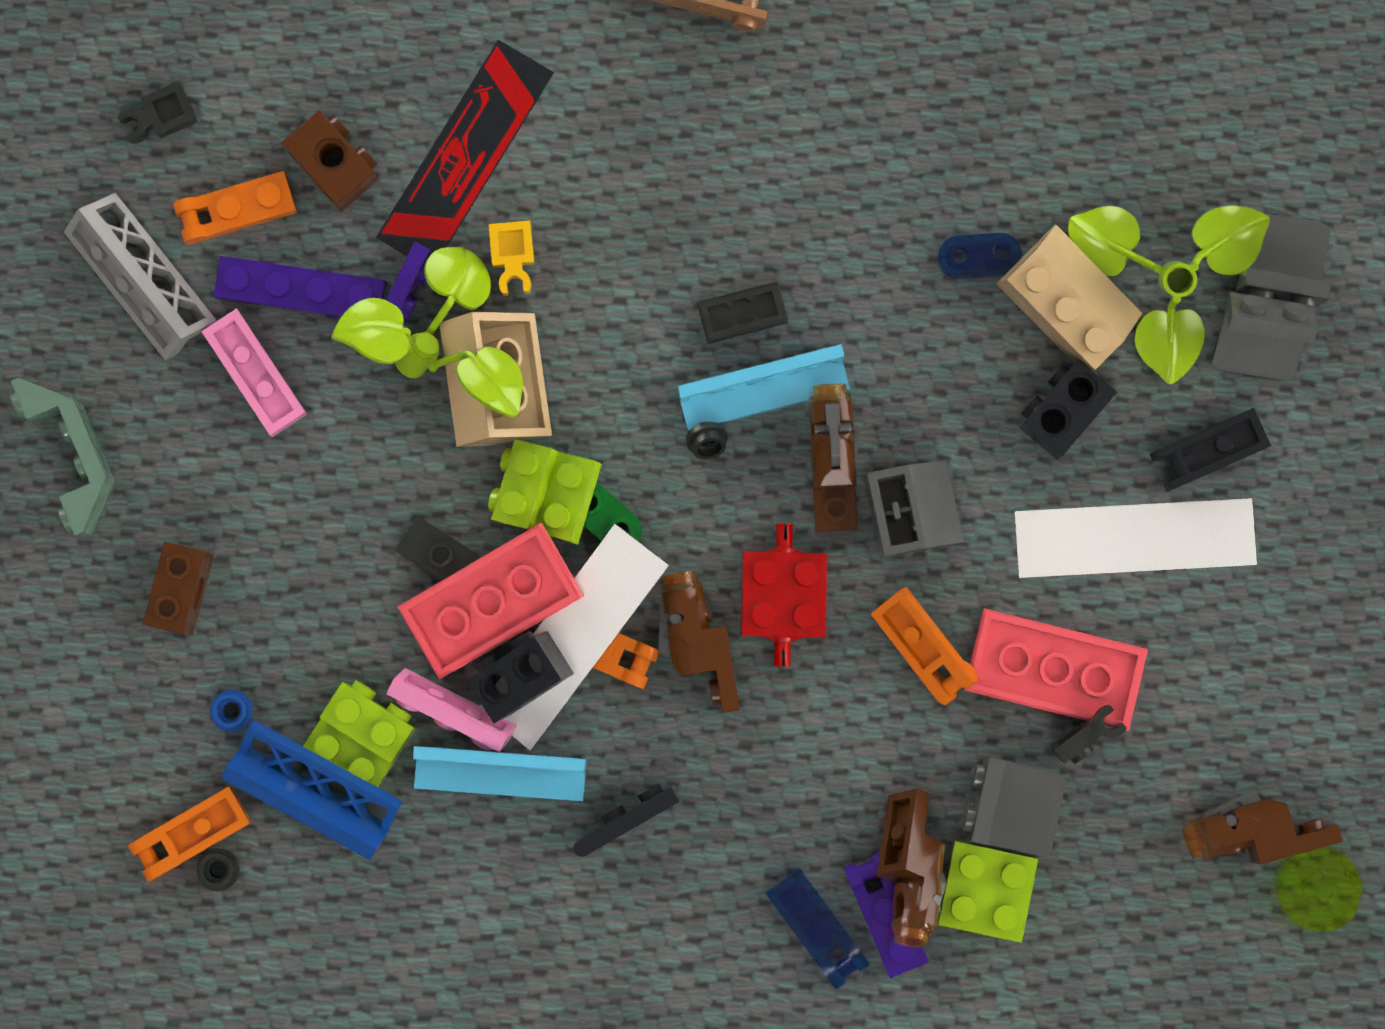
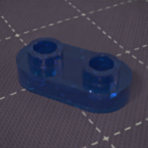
M1006 233L959 235L950 237L941 245L937 255V262L940 270L946 276L953 279L1004 276L1021 259L1022 251L1018 241ZM996 247H1004L1008 252V258L1005 260L997 259L994 255V249ZM958 249L963 250L967 255V260L962 263L956 262L952 258V252Z

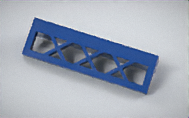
M256 720L249 725L239 751L226 765L221 779L368 860H371L385 840L403 802ZM257 738L270 745L274 756L266 757L252 749L255 739ZM298 760L307 765L311 776L303 777L294 772L290 762ZM336 781L343 785L348 796L339 797L332 793L327 782ZM374 802L387 809L384 820L370 814L364 803Z

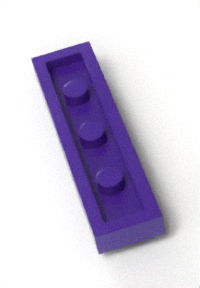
M220 256L213 297L218 300L342 317L351 306L367 298L384 299L386 281Z

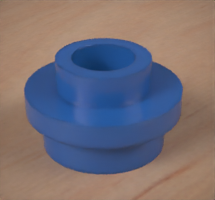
M226 690L219 693L212 701L210 716L213 723L219 729L226 732H237L244 729L250 723L253 716V705L249 697L243 692ZM230 703L237 704L240 710L239 715L235 719H229L225 714V708Z

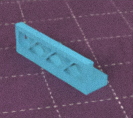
M842 344L678 386V395L688 432L702 422L724 424L850 391L843 364L845 355Z
M414 746L413 759H416L414 789L584 801L587 759Z

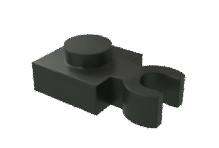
M179 81L141 97L145 109L141 111L127 109L117 116L122 125L130 121L138 122L137 130L126 135L127 140L131 144H138L144 141L149 131L155 129L161 139L198 122L184 88Z

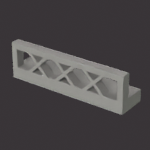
M116 193L77 210L64 231L65 235L165 361L176 356L188 339L202 333L201 331L217 322L215 317ZM111 209L121 222L120 228L106 224L99 213ZM126 242L140 246L146 254V259L143 260L132 256L126 249ZM152 274L165 278L171 285V292L157 288L152 282ZM178 307L191 310L199 321L187 326L177 313Z

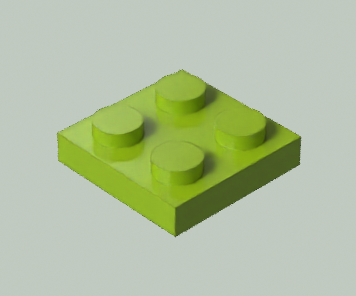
M953 841L946 876L947 884L941 901L937 925L1022 943L1038 859Z

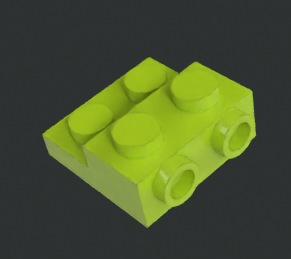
M515 439L512 448H506L501 457L500 467L505 472L501 487L495 488L489 497L488 507L490 512H493L491 520L523 531L543 523L551 538L578 545L602 464L594 460L558 452L549 447Z
M355 680L352 686L347 682H342L320 715V721L303 747L379 788L417 727L409 723L412 715L391 702L388 708H385L373 700L377 692L358 680Z

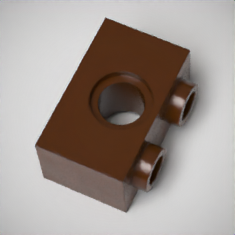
M318 110L281 143L331 202L342 212L378 181L375 172L372 170L377 166V163L362 146L355 150L345 138L350 133L335 115L327 119ZM338 150L344 153V158L338 166H324V158L329 152Z
M164 542L143 624L193 636L214 555L205 551Z

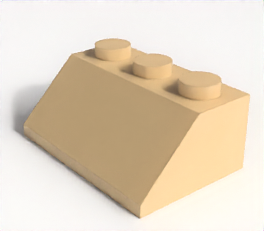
M1056 224L996 283L1073 363L1079 359L1092 371L1096 370L1125 341L1142 315V312Z
M470 312L441 322L440 332L444 357L465 350H469L476 355L483 347H494L504 351L516 361L523 378L520 410L513 419L486 407L462 388L455 373L456 366L460 361L445 365L456 447L489 446L514 442L515 439L523 441L552 436L535 313Z

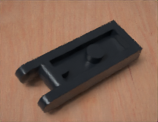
M1252 408L1149 455L1153 462L1160 461L1169 456L1178 478L1169 480L1164 484L1166 492H1169L1269 448L1271 444L1255 409Z
M657 784L637 796L641 802L638 806L626 812L624 806L621 805L600 817L604 825L579 839L574 844L575 854L580 857L587 856L678 803L679 799L672 787L670 786L663 791L661 785Z

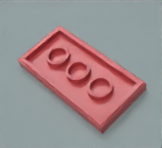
M540 523L399 605L398 609L440 680L584 597V594L543 523Z
M984 608L970 664L977 672L979 680L970 688H964L963 691L1083 721L1091 719L1100 707L1110 705L1114 711L1104 718V726L1114 728L1122 722L1127 727L1126 731H1129L1148 649Z

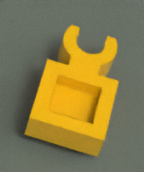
M530 220L489 224L493 268L505 267V272H503L499 279V288L502 295L508 296V283L512 279H520L523 282L524 293L530 294L532 288L529 275L523 270L524 265H535Z

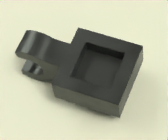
M1104 705L1096 711L1091 719L1087 722L1083 721L1051 744L1050 748L1062 763L1065 764L1071 760L1075 764L1094 751L1091 744L1099 739L1098 737L1117 738L1126 731L1127 727L1121 722L1116 727L1107 729L1104 726V718L1113 712L1114 709L1110 705Z

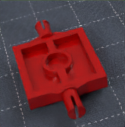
M776 523V548L766 552H742L740 636L762 637L769 641H774L773 667H791V642L801 638H826L827 554L804 553L793 549L794 524Z

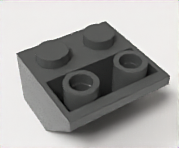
M947 461L908 464L869 472L865 475L864 482L881 560L964 543Z

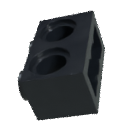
M1079 359L1071 368L1063 363L1048 381L1053 389L1047 396L1042 399L1036 395L1020 413L1026 420L1019 428L1057 460L1068 451L1117 393L1116 390ZM1076 381L1084 384L1088 390L1087 400L1084 402L1073 400L1068 393L1069 383ZM1044 413H1053L1058 416L1061 421L1059 433L1051 434L1043 429L1041 417Z
M528 631L509 643L512 651L502 658L495 653L475 666L479 673L468 679L467 682L493 724L509 717L574 675V672L548 631L533 636L532 632ZM531 652L538 655L542 661L540 673L535 672L529 665V655ZM497 675L503 676L508 683L506 695L499 692L495 686Z

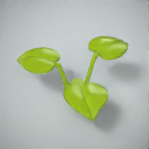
M1101 206L1071 216L1068 221V236L1106 276L1120 274L1126 265L1127 258L1158 273L1160 287L1171 295L1167 312L1153 310L1144 315L1136 326L1134 343L1141 359L1167 384H1173L1190 370L1204 344L1205 328L1198 313L1190 309H1182L1175 312L1177 304L1181 302V297L1188 296L1196 288L1197 275L1195 271L1199 269L1201 260L1206 257L1210 269L1222 275H1236L1244 272L1256 261L1261 251L1270 218L1260 211L1243 206H1222L1207 211L1196 221L1192 228V239L1202 250L1195 255L1189 265L1180 261H1171L1162 267L1131 251L1140 240V228L1136 218L1130 212L1116 206Z
M463 247L440 248L434 251L427 259L424 266V275L427 283L436 293L448 298L425 332L416 333L411 336V331L403 327L404 320L400 309L389 301L380 298H367L357 302L343 314L332 332V339L350 346L372 361L383 364L395 363L398 370L409 378H419L428 369L431 372H436L439 367L460 361L455 369L457 380L471 397L504 416L514 419L519 413L523 390L522 373L516 361L504 351L494 347H483L476 355L469 350H465L437 359L439 356V343L433 334L454 302L456 301L468 310H475L482 306L490 294L491 280L488 270L481 259L470 250H465Z

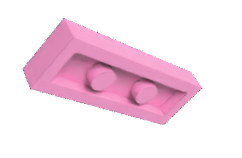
M237 308L201 331L271 437H274L307 415Z
M404 668L393 679L387 695L395 698L396 702L404 709L414 712L420 711L434 718V722L441 728L449 731L457 730L470 737L475 745L485 750L501 752L511 739L517 726L506 719L493 724L483 707L407 668Z

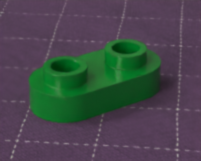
M596 483L593 496L597 498L598 505L594 510L588 511L584 527L602 542L614 524L622 523L628 526L629 535L640 542L642 527L638 518L603 486Z

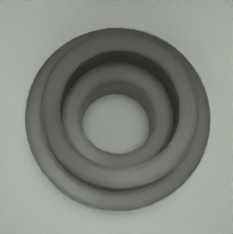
M714 422L699 423L686 436L688 449L696 458L701 460H710L720 456L725 451L728 440L725 427Z
M216 848L207 851L202 855L197 864V876L200 883L212 891L229 889L236 883L240 875V864L237 857L226 849ZM217 861L224 863L226 866V874L222 878H218L212 873V866Z

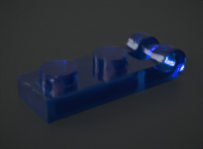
M797 868L765 892L836 990L847 983L845 978L858 969L861 972L871 965L800 868ZM841 945L847 956L834 965L827 954Z

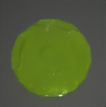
M1322 847L1290 856L1284 861L1277 875L1275 893L1280 909L1291 922L1306 930L1328 932L1341 928L1355 916L1359 908L1357 906L1360 902V896H1362L1363 885L1358 869L1347 856L1331 848Z

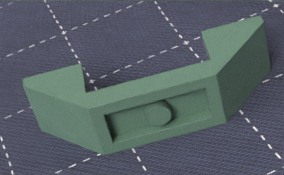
M21 378L11 380L15 393L11 394L10 398L19 417L25 416L27 420L38 424L59 414L62 415V418L57 420L60 431L67 442L73 441L78 456L73 458L75 467L82 480H89L90 483L59 496L63 508L59 509L58 513L68 533L73 531L75 536L87 538L93 534L115 480L84 406L74 399Z

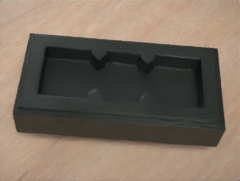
M778 281L697 302L707 344L788 323Z
M419 516L416 517L395 549L397 553L441 581L481 558L480 555Z

